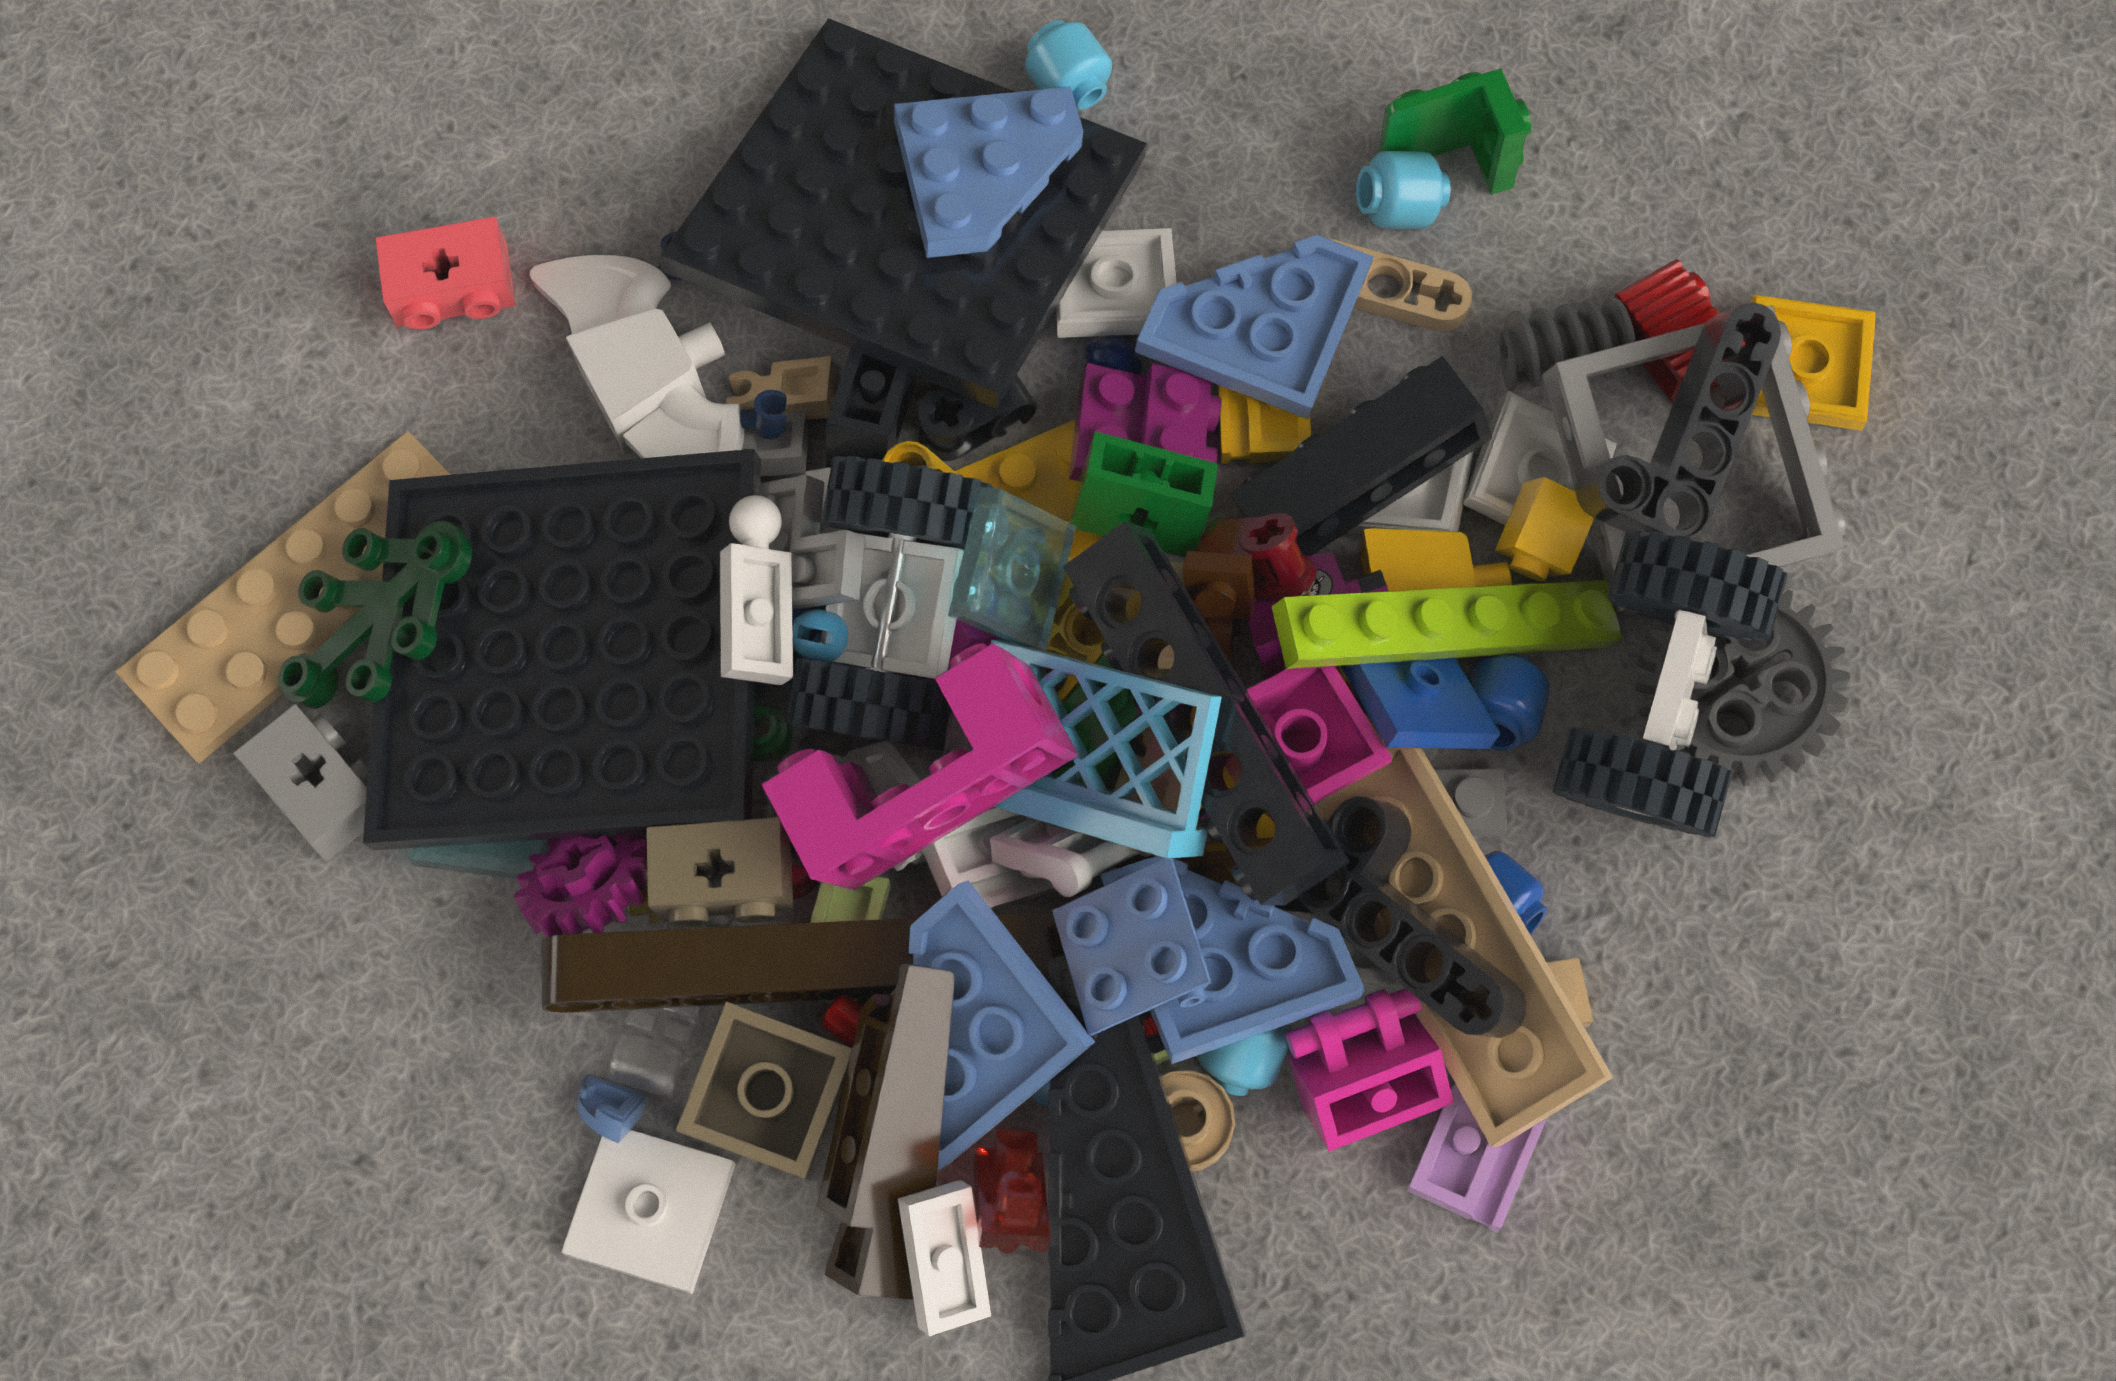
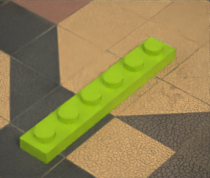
M1607 580L1284 597L1271 606L1286 669L1595 649L1612 646L1622 640L1614 605L1609 601L1610 598H1607L1609 593Z

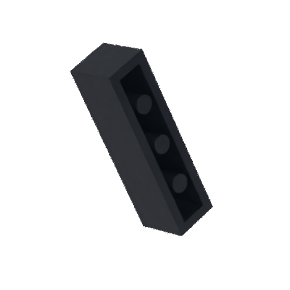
M1441 356L1427 366H1419L1411 370L1402 378L1398 385L1375 400L1360 403L1348 414L1346 419L1323 434H1316L1306 438L1297 446L1292 454L1272 467L1260 469L1252 473L1243 482L1242 486L1230 493L1242 518L1263 517L1273 513H1286L1291 516L1298 529L1295 539L1302 555L1310 556L1492 439L1484 409L1446 359Z

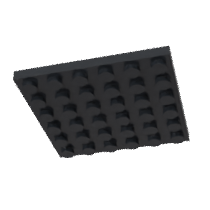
M828 18L661 253V271L842 346L860 351L864 355L908 371L910 374L997 409L1136 175L1145 157L1147 143L1080 117L1083 128L1081 148L1068 162L1063 160L1049 175L1048 185L1022 214L1017 211L1002 227L1001 237L988 251L927 258L894 124V104L1011 93L1015 91Z
M754 449L389 480L385 538L415 539L429 524L437 521H446L462 530L471 545L472 559L468 570L459 580L451 584H444L435 623L437 641L434 650L422 660L411 659L394 650L389 669L392 677L391 687L383 699L373 702L363 834L364 845L372 850L562 839L577 836L596 837L647 833V827L752 819L755 682L721 677L720 551L730 543L741 544L733 536L729 526L730 513L735 504L747 496H760L761 458ZM383 563L382 582H389L406 565ZM416 592L405 602L401 619L412 616ZM417 632L413 636L411 644L415 641Z

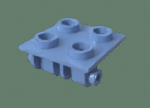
M1164 858L1052 910L1088 1035H1095L1176 998L1180 1007L1195 1006L1206 999L1204 989L1212 982L1172 858Z

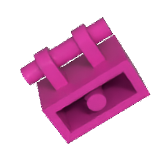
M1406 988L1390 994L1385 989L1364 996L1365 1003L1333 1016L1328 1010L1308 1018L1309 1025L1285 1034L1292 1055L1288 1056L1301 1105L1328 1152L1454 1104L1441 1049L1415 1014L1422 1011L1420 999Z

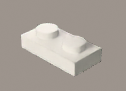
M958 1180L898 1198L918 1328L928 1336H932L990 1317L991 1311L972 1187L962 1180Z

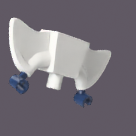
M671 232L662 238L661 253L676 232ZM587 255L542 263L530 270L529 275L536 289L567 318L572 332L571 335L566 337L579 371L624 455L634 451L640 458L742 450L744 428H753L758 436L769 440L778 438L785 431L787 415L781 413L786 410L787 397L781 391L772 389L759 393L755 398L753 409L742 410L740 404L713 403L706 399L696 369L725 356V351L710 322L678 337L664 311L657 309L659 302L671 288L669 280H682L661 271V264L656 268L645 261L625 256Z

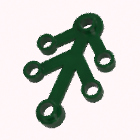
M437 521L426 526L415 539L383 538L365 528L353 530L343 543L342 554L345 561L364 571H372L378 568L381 563L406 565L389 582L339 580L321 570H313L306 574L298 590L299 599L302 604L322 613L330 612L335 607L360 609L312 655L304 653L292 656L282 664L278 673V684L285 697L310 709H318L326 705L337 690L338 672L336 667L369 636L370 641L366 658L354 663L346 677V687L349 693L368 702H378L388 693L392 682L389 669L394 650L414 660H422L429 656L434 650L437 641L435 623L444 584H451L459 580L468 570L472 559L471 545L460 528L446 521ZM416 592L412 616L401 619L405 602ZM416 632H417L416 639H415V641L411 644L412 638H413V636H414V635L416 634ZM372 675L369 684L366 686L368 678Z

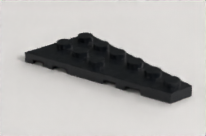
M1065 954L1048 960L1049 984L1087 1031ZM1137 1015L1092 1035L1091 1037L1095 1043L1050 1080V1089H1048V1115H1050V1153H1048V1263H1050L1048 1337H1050V1374L1048 1375V1381H1110L1245 1337L1247 1334L1141 1015Z

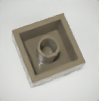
M725 1002L676 1131L807 1180L845 1081L852 1048Z

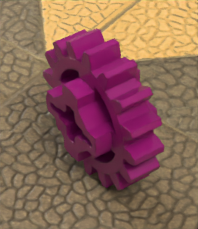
M644 834L548 839L547 842L550 849L545 854H531L528 858L534 869L518 874L516 880L522 889L514 894V899L521 908L519 911L535 934L542 932L547 938L562 935L563 933L581 934L583 930L591 929L592 933H602L604 926L613 921L623 923L627 920L623 910L629 904L642 905L646 901L640 888L648 887L647 839Z

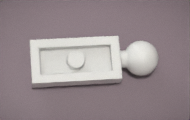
M751 495L738 501L729 517L730 530L741 544L730 543L720 551L721 677L783 685L793 678L791 553L769 549V544L776 539L781 530V513L776 504L770 499L759 495Z

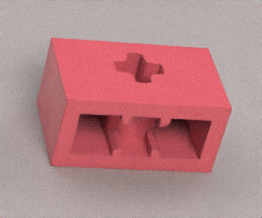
M496 216L376 237L383 302L397 327L406 326L410 329L424 330L437 326L441 319L462 315L473 319H486L497 315L501 308L516 306L507 242Z

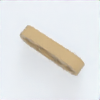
M1330 239L1374 256L1354 308L1440 332L1454 330L1466 320L1472 301V292L1468 283L1461 276L1446 270ZM1385 274L1394 277L1400 283L1402 290L1394 297L1380 298L1369 290L1367 283L1372 277ZM1413 282L1421 284L1415 305L1408 303ZM1440 291L1452 294V304L1447 307L1446 312L1434 309V299H1437Z

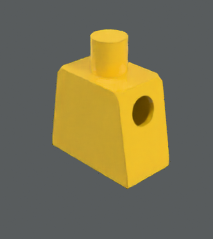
M1370 528L1363 531L1359 549L1363 575L1381 569L1389 591L1512 585L1507 562L1482 565L1472 564L1468 537L1462 532Z

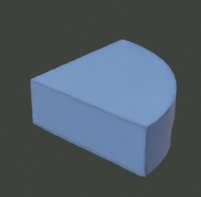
M586 1074L582 1080L577 1100V1111L584 1123L593 1131L619 1144L641 1118L647 1096L631 1088L592 1074Z

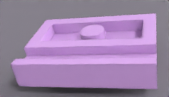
M1453 1081L1450 1089L1454 1104L1441 1109L1407 1191L1468 1220L1471 1218L1488 1226V1229L1498 1233L1505 1221L1547 1118L1500 1147H1491L1456 1083Z

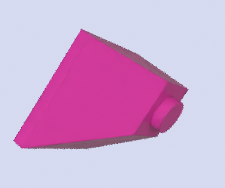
M1335 666L1285 669L1247 689L1314 803L1323 800L1392 762L1393 758ZM1234 755L1226 762L1225 768L1234 783L1237 784L1241 775V765L1238 758ZM1266 812L1265 814L1274 822L1271 814Z

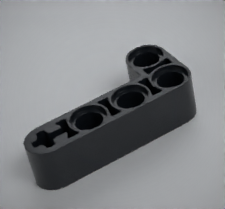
M1752 302L1719 313L1707 321L1694 349L1651 462L1648 463L1637 457L1623 455L1593 463L1585 468L1577 479L1575 489L1577 501L1583 511L1593 518L1625 532L1633 533L1634 530H1642L1651 534V531H1656L1673 537L1681 535L1695 538L1704 532L1712 518L1779 345L1781 329L1779 320L1772 310L1763 304ZM1745 342V346L1741 348L1742 343ZM1712 381L1718 383L1724 391L1725 404L1722 410L1715 406L1711 400L1709 391ZM1690 439L1695 441L1702 451L1703 458L1699 469L1694 467L1687 457L1686 449ZM1610 472L1618 476L1623 485V496L1619 503L1613 501L1606 491V478ZM1667 498L1673 500L1679 508L1680 518L1675 529L1664 518L1663 507Z
M1353 797L1345 800L1327 821V825L1350 861L1339 869L1342 878L1341 888L1338 894L1330 900L1325 890L1327 880L1325 878L1298 896V900L1324 923L1338 928L1345 940L1455 1029L1467 1035L1502 1038L1513 1034L1521 1026L1526 1016V1000L1523 991L1514 981L1385 880L1410 843L1411 825L1408 817L1400 808L1372 798ZM1376 814L1380 822V832L1372 844L1366 845L1363 838V827L1366 821ZM1387 907L1392 917V927L1389 933L1380 940L1376 936L1374 923L1377 914ZM1437 947L1444 959L1443 969L1435 980L1430 981L1424 969L1425 959L1428 953ZM1464 988L1472 992L1489 994L1486 1003L1493 1010L1489 1018L1482 1017L1486 1008L1472 995L1460 993Z

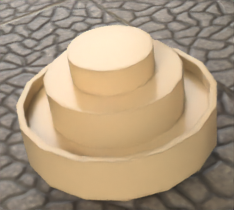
M1191 1070L1169 1072L1162 1076V1080L1193 1172L1201 1171L1216 1163L1230 1145L1235 1128L1233 1104L1225 1089L1210 1076Z

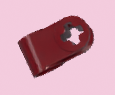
M1273 513L1263 517L1219 518L1213 520L1207 525L1195 551L1252 555L1256 599L1270 598L1281 600L1284 597H1294L1309 588L1316 579V568L1311 558L1302 555L1295 540L1298 529L1293 518L1286 513Z

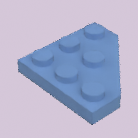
M1071 87L894 104V124L927 258L988 251L1001 237L1002 227L1017 211L1022 214L1048 185L1049 175L1063 160L1068 162L1078 152L1082 145L1083 128Z
M1314 235L1294 242L1293 249L1264 259L1260 254L1217 269L1215 276L1185 287L1180 282L1160 289L1137 339L1135 352L1308 419L1370 270L1374 256L1322 236Z
M1154 856L1100 874V887L1102 888L1164 859V857ZM1172 858L1212 983H1209L1204 989L1206 999L1200 1004L1191 1007H1180L1176 998L1150 1010L1171 1064L1362 998L1365 988L1338 928L1315 918H1312V921L1309 922L1274 907L1275 905H1260L1258 900L1250 899L1240 886L1226 880L1222 885L1187 870L1188 864Z
M969 880L958 883L910 926L909 953L914 954L913 964L945 969L952 972L955 976L938 1157L939 1170L951 1164L1095 1043Z

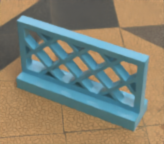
M991 640V644L995 643L1030 666L1079 756L1073 759L1076 765L1060 777L1054 776L1051 772L994 807L1164 858L1203 856L1208 831L1205 828L1198 827L1197 821L1222 697L1004 640ZM1043 667L1054 670L1051 671L1049 674H1046ZM1070 674L1076 675L1088 699L1067 714L1054 686ZM1097 681L1107 683V685L1100 689ZM1126 688L1131 690L1143 714L1122 729L1107 701ZM1152 695L1164 699L1156 704ZM1180 703L1195 706L1197 709L1192 735L1178 745L1163 716ZM1095 712L1109 740L1088 754L1074 726ZM1150 726L1165 755L1143 770L1129 741ZM1116 752L1130 781L1113 793L1107 791L1095 766ZM1170 767H1172L1181 784L1177 811L1162 806L1150 783ZM1082 777L1085 784L1075 781ZM1137 792L1141 800L1131 798L1130 796Z

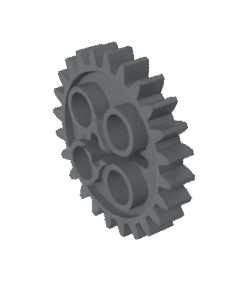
M1789 589L1782 594L1770 640H1765V649L1759 651L1744 648L1734 637L1728 639L1707 632L1709 636L1716 637L1714 646L1717 649L1711 669L1712 679L1707 684L1695 682L1690 699L1700 702L1711 698L1727 687L1733 673L1739 679L1746 678L1762 668L1772 657L1781 652L1789 653L1791 659L1760 672L1751 689L1745 684L1738 685L1721 696L1712 706L1699 712L1690 746L1686 747L1677 744L1676 750L1681 752H1690L1694 755L1693 757L1703 758L1713 762L1712 764L1728 768L1727 770H1730V768L1738 769L1743 786L1750 785L1756 768H1761L1770 783L1776 782L1781 773L1780 761H1783L1791 770L1797 773L1805 764L1802 750L1818 757L1826 746L1818 733L1834 736L1841 725L1829 713L1843 712L1849 703L1847 697L1832 691L1845 687L1851 678L1849 672L1832 669L1831 667L1842 659L1846 652L1844 647L1825 648L1823 644L1834 627L1832 624H1826L1813 629L1809 621L1816 607L1811 604L1796 613L1790 609L1793 591ZM1662 620L1660 621L1667 631L1650 628L1645 639L1656 651H1641L1637 661L1639 667L1652 672L1638 677L1635 684V691L1653 694V697L1642 703L1639 710L1640 716L1649 717L1674 626L1663 623ZM1777 681L1793 683L1800 690L1802 701L1796 704L1780 701L1773 693L1772 683ZM1725 712L1735 713L1745 720L1748 726V733L1742 736H1731L1719 727L1716 717Z

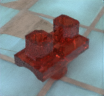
M996 1130L993 1149L976 1147L973 1161L978 1246L982 1248L997 1247L1001 1252L1011 1253L1019 1245H1025L1034 1252L1047 1253L1051 1236L1043 1153H1038L1037 1134L1032 1131Z

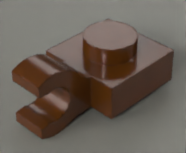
M1187 551L1183 565L1184 586L1201 615L1207 616V625L1228 660H1233V636H1239L1240 619L1252 620L1256 603L1252 555Z

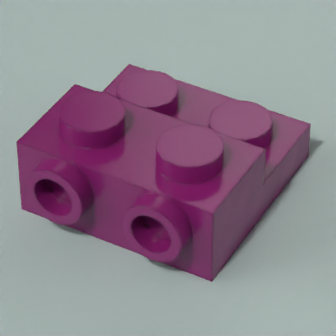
M1086 363L1080 376L1069 479L1079 481L1095 431L1216 463L1217 449L1206 446L1207 432L1213 433L1218 424L1222 405L1221 397L1210 394V381L1176 368L1153 363L1147 375L1142 376Z

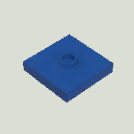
M1455 658L1340 666L1386 747L1490 749L1501 734Z

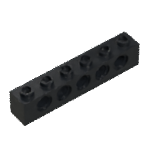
M1124 521L1065 564L1063 568L1074 585L1069 590L1071 599L1088 620L1095 621L1105 638V641L1101 643L1102 651L1114 669L1222 697L1201 800L1203 807L1199 810V816L1209 834L1217 842H1224L1235 860L1236 865L1233 866L1232 871L1242 891L1250 899L1258 900L1260 905H1286L1348 864L1350 861L1152 531ZM1139 591L1141 608L1137 616L1129 621L1126 614L1127 601L1134 592ZM1171 645L1174 652V662L1170 671L1162 676L1158 669V658L1161 651L1166 646ZM1152 695L1156 704L1164 699ZM1134 697V698H1133L1134 706H1135V708H1136L1138 714L1141 716V715L1143 714V712L1141 711V709H1140V707H1139V705H1138V703H1137V701H1136V699H1135V697ZM1183 703L1178 704L1163 716L1178 745L1189 738L1193 730L1190 715L1194 706ZM1235 755L1241 765V775L1237 784L1229 789L1224 782L1223 769L1226 762ZM1269 812L1275 822V834L1271 842L1264 847L1258 840L1256 827L1260 817L1264 813Z

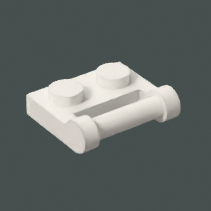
M1030 818L990 838L992 863L1019 870L1023 876L1028 878L1051 880L1054 888L1065 897H1072L1089 888L1092 878L1136 855L1145 857L1152 855L1034 818Z

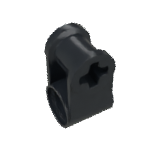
M1017 375L997 409L940 386L928 392L919 404L918 420L921 425L919 429V442L942 461H953L996 437L1005 436L1007 434L1005 428L1020 420L1023 425L1029 422L1037 412L1038 405ZM936 404H938V410H937V411H935V405H936ZM954 439L958 441L956 446L954 445Z

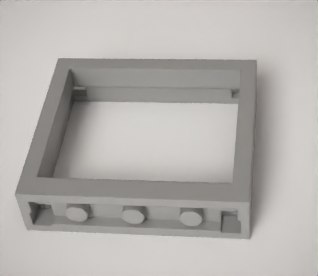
M1773 305L1767 306L1775 314ZM1780 320V341L1762 386V392L1806 539L1746 556L1762 558L1769 561L1768 564L1777 565L1781 568L1825 556L1845 548L1842 540L1845 534V520L1838 503L1831 501L1824 479L1828 469L1826 455L1821 444L1812 438L1806 418L1810 411L1808 394L1804 385L1799 380L1795 381L1789 361L1792 350L1791 338L1785 323ZM1706 323L1558 362L1542 375L1575 489L1577 479L1585 468L1593 463L1610 459L1587 378L1694 350ZM1610 472L1606 478V491L1613 501L1619 503L1622 499L1616 475ZM1594 518L1588 535L1601 579L1607 580L1610 589L1626 532ZM1613 603L1616 613L1626 610L1621 608L1619 604Z

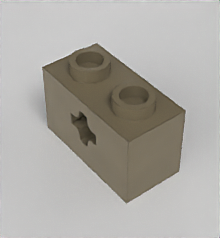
M779 817L647 827L648 907L662 920L668 919L669 926L676 928L702 927L709 924V916L735 914V921L761 923L774 920L775 911L793 910L791 840ZM726 863L733 871V874L724 875L721 880V887L715 888L707 877L717 876L720 871V865Z

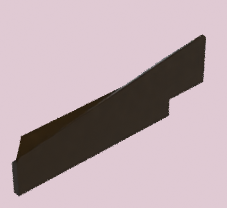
M903 963L898 968L899 977L896 989L890 995L874 994L861 1007L816 1207L841 1221L826 1266L825 1275L858 1296L914 1299L898 1198L936 1187L955 976L952 972L945 969Z

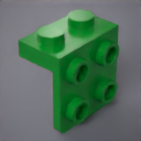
M1502 68L1484 74L1470 72L1459 76L1450 84L1427 91L1420 89L1407 91L1388 104L1384 113L1379 152L1424 151L1435 156L1470 145L1492 195L1514 187L1518 167L1524 161L1523 147L1526 135L1531 133V119L1525 102L1521 98L1515 100Z

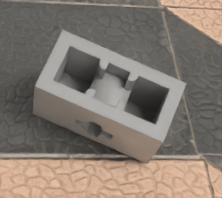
M294 704L237 749L234 755L307 842L327 862L364 832L368 768L360 759L351 766H348L336 752L346 742L325 717L320 714L310 721L300 708ZM318 770L325 780L314 787L308 777Z

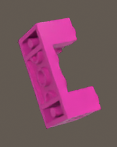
M983 643L973 645L961 651L950 660L949 665L951 669L935 678L973 750L967 753L965 749H958L939 758L929 767L932 775L910 788L908 784H901L888 789L878 796L862 766L850 761L843 765L838 763L832 754L822 750L815 752L813 749L802 750L782 761L777 767L779 774L763 783L762 786L810 878L856 890L1079 756L1030 666L995 643L987 647Z

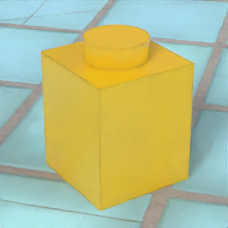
M1546 477L1530 480L1522 485L1495 551L1513 559L1510 564L1512 570L1537 581L1544 582L1547 576L1571 574L1594 518L1583 511L1577 501L1576 491Z

